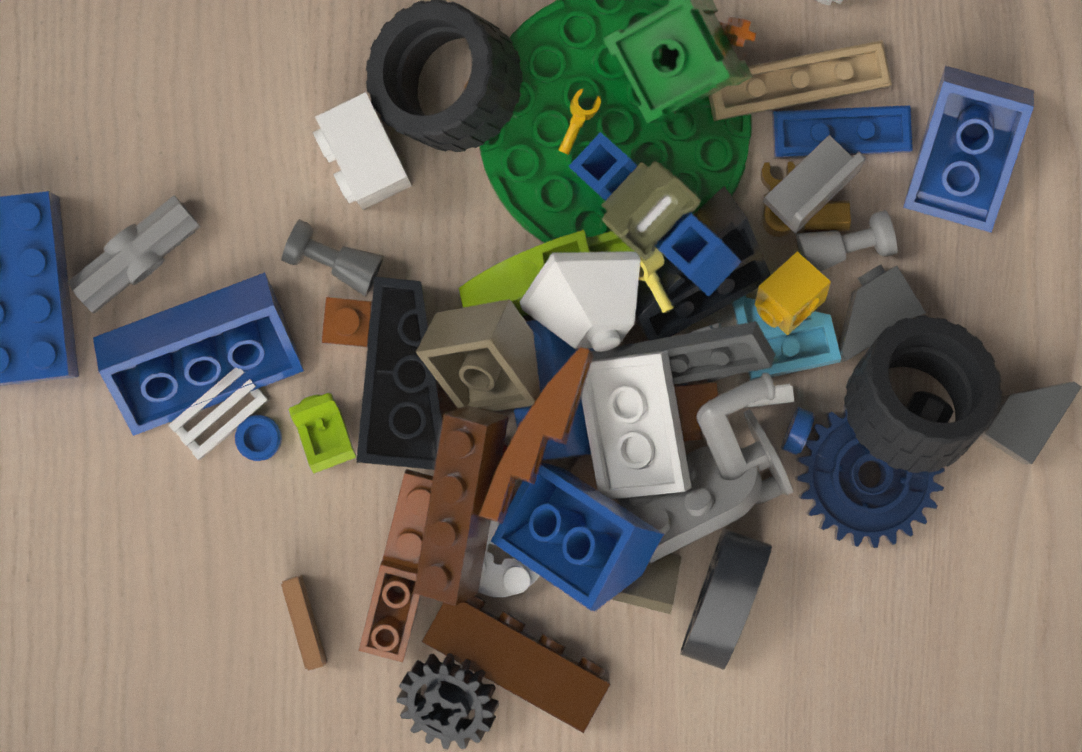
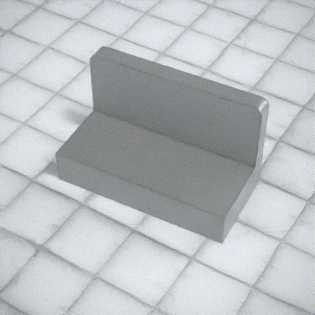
M829 135L764 197L763 203L796 234L860 172L866 157L860 152L852 157Z

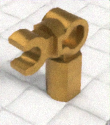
M793 161L788 162L786 165L787 175L796 167ZM764 162L761 170V181L770 192L783 179L773 178L770 173V162ZM849 200L829 201L802 227V231H850L851 214ZM764 203L762 223L767 233L776 237L786 236L791 233L792 230Z

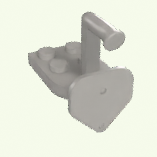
M763 373L760 378L746 382L706 402L698 411L697 421L708 446L701 447L686 455L692 488L678 493L618 498L622 507L664 534L649 561L650 563L738 520L754 504L767 502L781 494L789 495L793 493L785 469L753 412L749 409L743 412L755 443L743 449L739 447L727 418L728 415L765 398L773 400L775 398V386L769 373ZM769 468L772 476L762 481L758 469L762 471Z

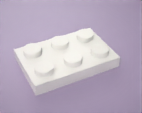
M668 350L592 360L581 400L598 491L610 499L685 492L692 488Z

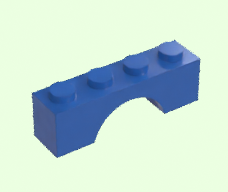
M600 132L569 167L606 201L636 169L637 165ZM690 213L683 214L656 243V248L708 296L741 263L738 257L716 235Z

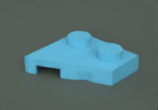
M745 295L732 302L737 325L757 321L775 353L772 368L748 372L750 381L760 378L763 373H769L771 377L840 363L841 355L831 315L814 311L787 336L778 326L773 328L762 320L757 312L755 299L747 298Z

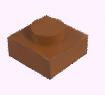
M326 297L321 343L368 348L372 301Z

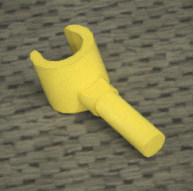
M655 247V251L649 259L644 260L640 257L639 280L646 281L662 312L665 313L673 309V306L660 283V278L656 274V271L664 264V257Z

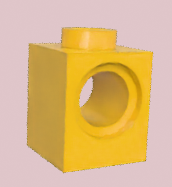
M797 251L759 285L755 301L757 312L765 323L773 328L778 326L788 336L826 301L831 281Z

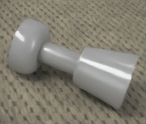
M886 210L876 212L870 217L869 229L842 236L838 230L796 234L799 253L820 272L845 261L846 253L872 246L883 257L898 253L895 231Z

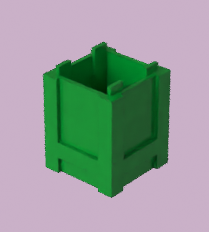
M669 0V4L630 27L624 30H617L603 39L610 54L617 56L642 105L639 106V109L647 124L675 121L688 114L687 108L726 86H737L753 77L745 60L738 59L715 15L718 9L713 0ZM666 44L670 50L678 49L680 57L676 60L678 66L673 71L669 66L660 68L657 62L663 56L660 48Z

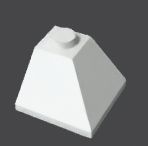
M636 252L552 253L520 300L521 308L575 349L583 347L593 348L595 351L611 350L620 344L634 325L640 256Z

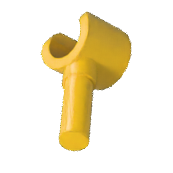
M583 89L577 91L571 100L570 111L573 116L558 150L569 155L585 120L593 118L601 104L600 97L598 96L591 110L582 109L578 104V99Z

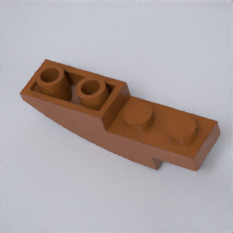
M409 469L405 470L358 651L402 663L404 661L421 595L414 594L433 482L432 475Z

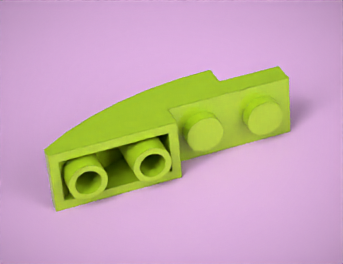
M584 230L566 235L516 254L470 279L458 288L464 308L510 299L523 317L528 314L522 310L520 300L552 253L634 251L613 231L586 238Z

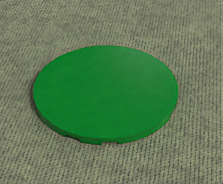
M556 0L529 17L509 37L513 42L512 46L518 51L521 60L520 69L523 72L519 103L516 104L510 121L506 122L501 128V132L494 138L487 140L484 145L479 146V151L485 173L500 203L509 215L538 241L546 243L584 230L586 238L612 231L602 220L603 216L608 212L602 206L605 201L569 167L600 132L637 166L643 162L649 168L652 163L659 162L679 179L700 200L699 205L693 211L688 212L692 215L724 186L731 196L735 193L746 167L745 163L748 156L752 129L751 114L714 121L708 96L687 108L689 113L675 121L647 124L639 109V106L642 105L617 56L610 54L603 40L617 30H624L668 5L669 0ZM666 44L660 48L663 56L657 62L660 68L669 66L673 71L678 66L676 60L680 57L678 49L670 50ZM583 89L578 99V104L582 109L591 110L598 96L600 97L601 104L593 118L585 120L569 155L558 150L573 116L570 111L571 100L577 91Z

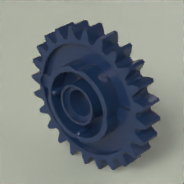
M844 405L842 418H839L832 411L826 413L829 426L825 428L822 425L814 424L812 427L818 438L816 441L807 440L804 445L810 450L809 456L796 458L797 462L807 468L805 473L795 476V480L805 482L808 485V488L798 495L799 499L813 500V505L807 511V515L815 516L822 514L823 518L819 529L824 531L834 525L836 527L834 539L840 541L847 533H850L852 546L856 547L861 544L865 536H867L872 548H878L882 535L890 544H896V532L898 530L909 537L913 536L910 523L914 520L918 523L926 524L928 521L922 513L923 508L937 509L938 507L930 498L931 492L943 491L944 487L934 482L933 477L945 472V468L942 467L939 471L930 473L928 471L912 473L904 469H895L888 466V463L881 459H876L864 445L860 444L855 437L856 434L853 428L848 423L847 409ZM871 460L879 466L881 477L876 485L866 487L860 482L858 471L864 462Z

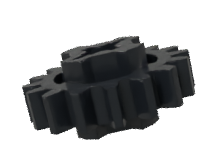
M451 653L446 655L443 662H440L435 654H430L425 663L417 660L401 681L399 687L402 690L397 697V702L405 705L400 716L402 719H413L414 724L410 729L412 733H417L421 730L427 733L425 737L426 743L430 744L435 738L441 739L443 749L448 750L452 741H456L461 749H466L470 739L479 743L485 732H489L496 718L494 714L499 706V701L491 698L496 687L494 684L482 683V679L486 674L483 669L475 673L469 670L471 660L466 658L461 665L455 664L453 654ZM426 684L427 689L421 695V686ZM471 709H475V716L469 719L468 715Z

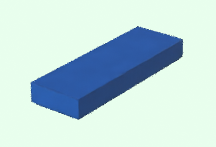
M910 105L773 111L774 159L807 157L829 135L850 155H856L858 152L868 155L910 153L913 151Z

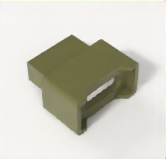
M641 162L602 204L608 211L602 220L642 259L647 260L653 255L659 239L683 214L693 211L699 205L700 200L659 162L652 163L649 168Z

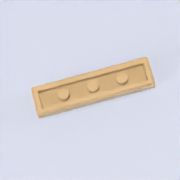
M883 40L748 66L753 75L752 78L737 86L724 87L710 95L709 101L713 120L717 121L889 87L892 85Z

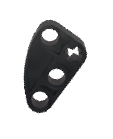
M728 529L722 530L693 611L680 655L722 670L726 668L762 581L772 549L771 544Z

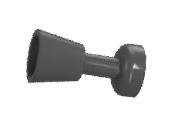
M299 219L290 233L281 261L290 265H298L306 256L331 267V274L367 297L374 284V278L378 275L384 256L343 246L338 251L312 240L314 234L313 227Z

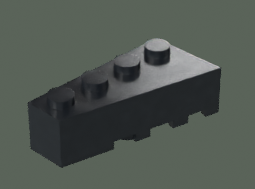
M385 277L374 278L357 463L435 470L442 419L436 379L416 353L428 329L421 281Z

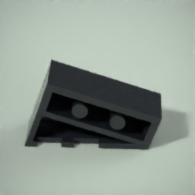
M725 186L694 213L693 216L716 235L738 257L741 263L708 296L663 255L664 264L656 271V274L660 278V283L673 309L663 313L646 281L638 280L635 321L648 341L671 337L758 289L759 285L771 275L746 215Z

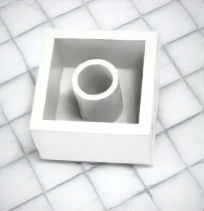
M366 92L315 117L320 129L313 132L314 137L328 162L337 161L341 170L333 175L349 204L357 201L364 210L412 186Z

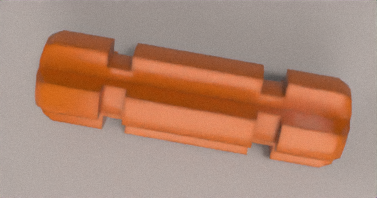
M730 17L728 23L719 22L731 45L743 47L745 40L754 42L757 33L749 30L751 21Z

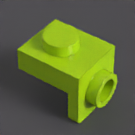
M332 393L308 396L299 404L288 409L291 419L297 427L309 467L313 473L356 458L342 412Z

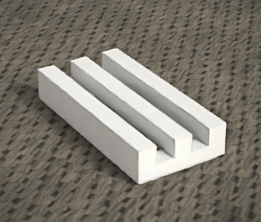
M234 368L193 403L192 407L186 409L168 425L181 438L180 440L185 446H188L197 460H201L236 430L241 422L252 416L269 401L259 388L251 391L256 386L254 384L248 385L252 383L249 379L241 386L243 388L235 391L189 432L184 428L212 400L211 398L216 397L244 373L242 369ZM251 393L255 398L201 446L195 441L197 437L247 394Z

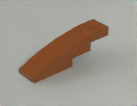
M580 347L547 384L520 423L496 469L479 514L481 517L503 524L516 480L535 484L548 440L567 444L593 359L590 349Z

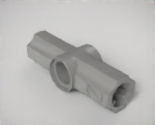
M172 196L138 225L132 224L113 237L105 245V252L85 266L67 283L79 300L95 314L130 284L136 285L151 275L165 261L163 258L165 255L194 234L201 226L178 198Z

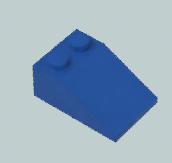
M945 65L903 208L992 233L1034 109V90Z

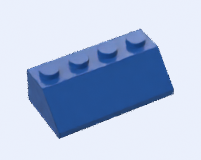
M265 272L93 337L98 371L133 436L174 421L234 368L242 369L244 373L216 397L211 398L212 400L201 410L224 402L235 391L245 387L242 385L249 379L252 383L248 385L254 384L256 386L251 390L253 391L304 371L283 311Z

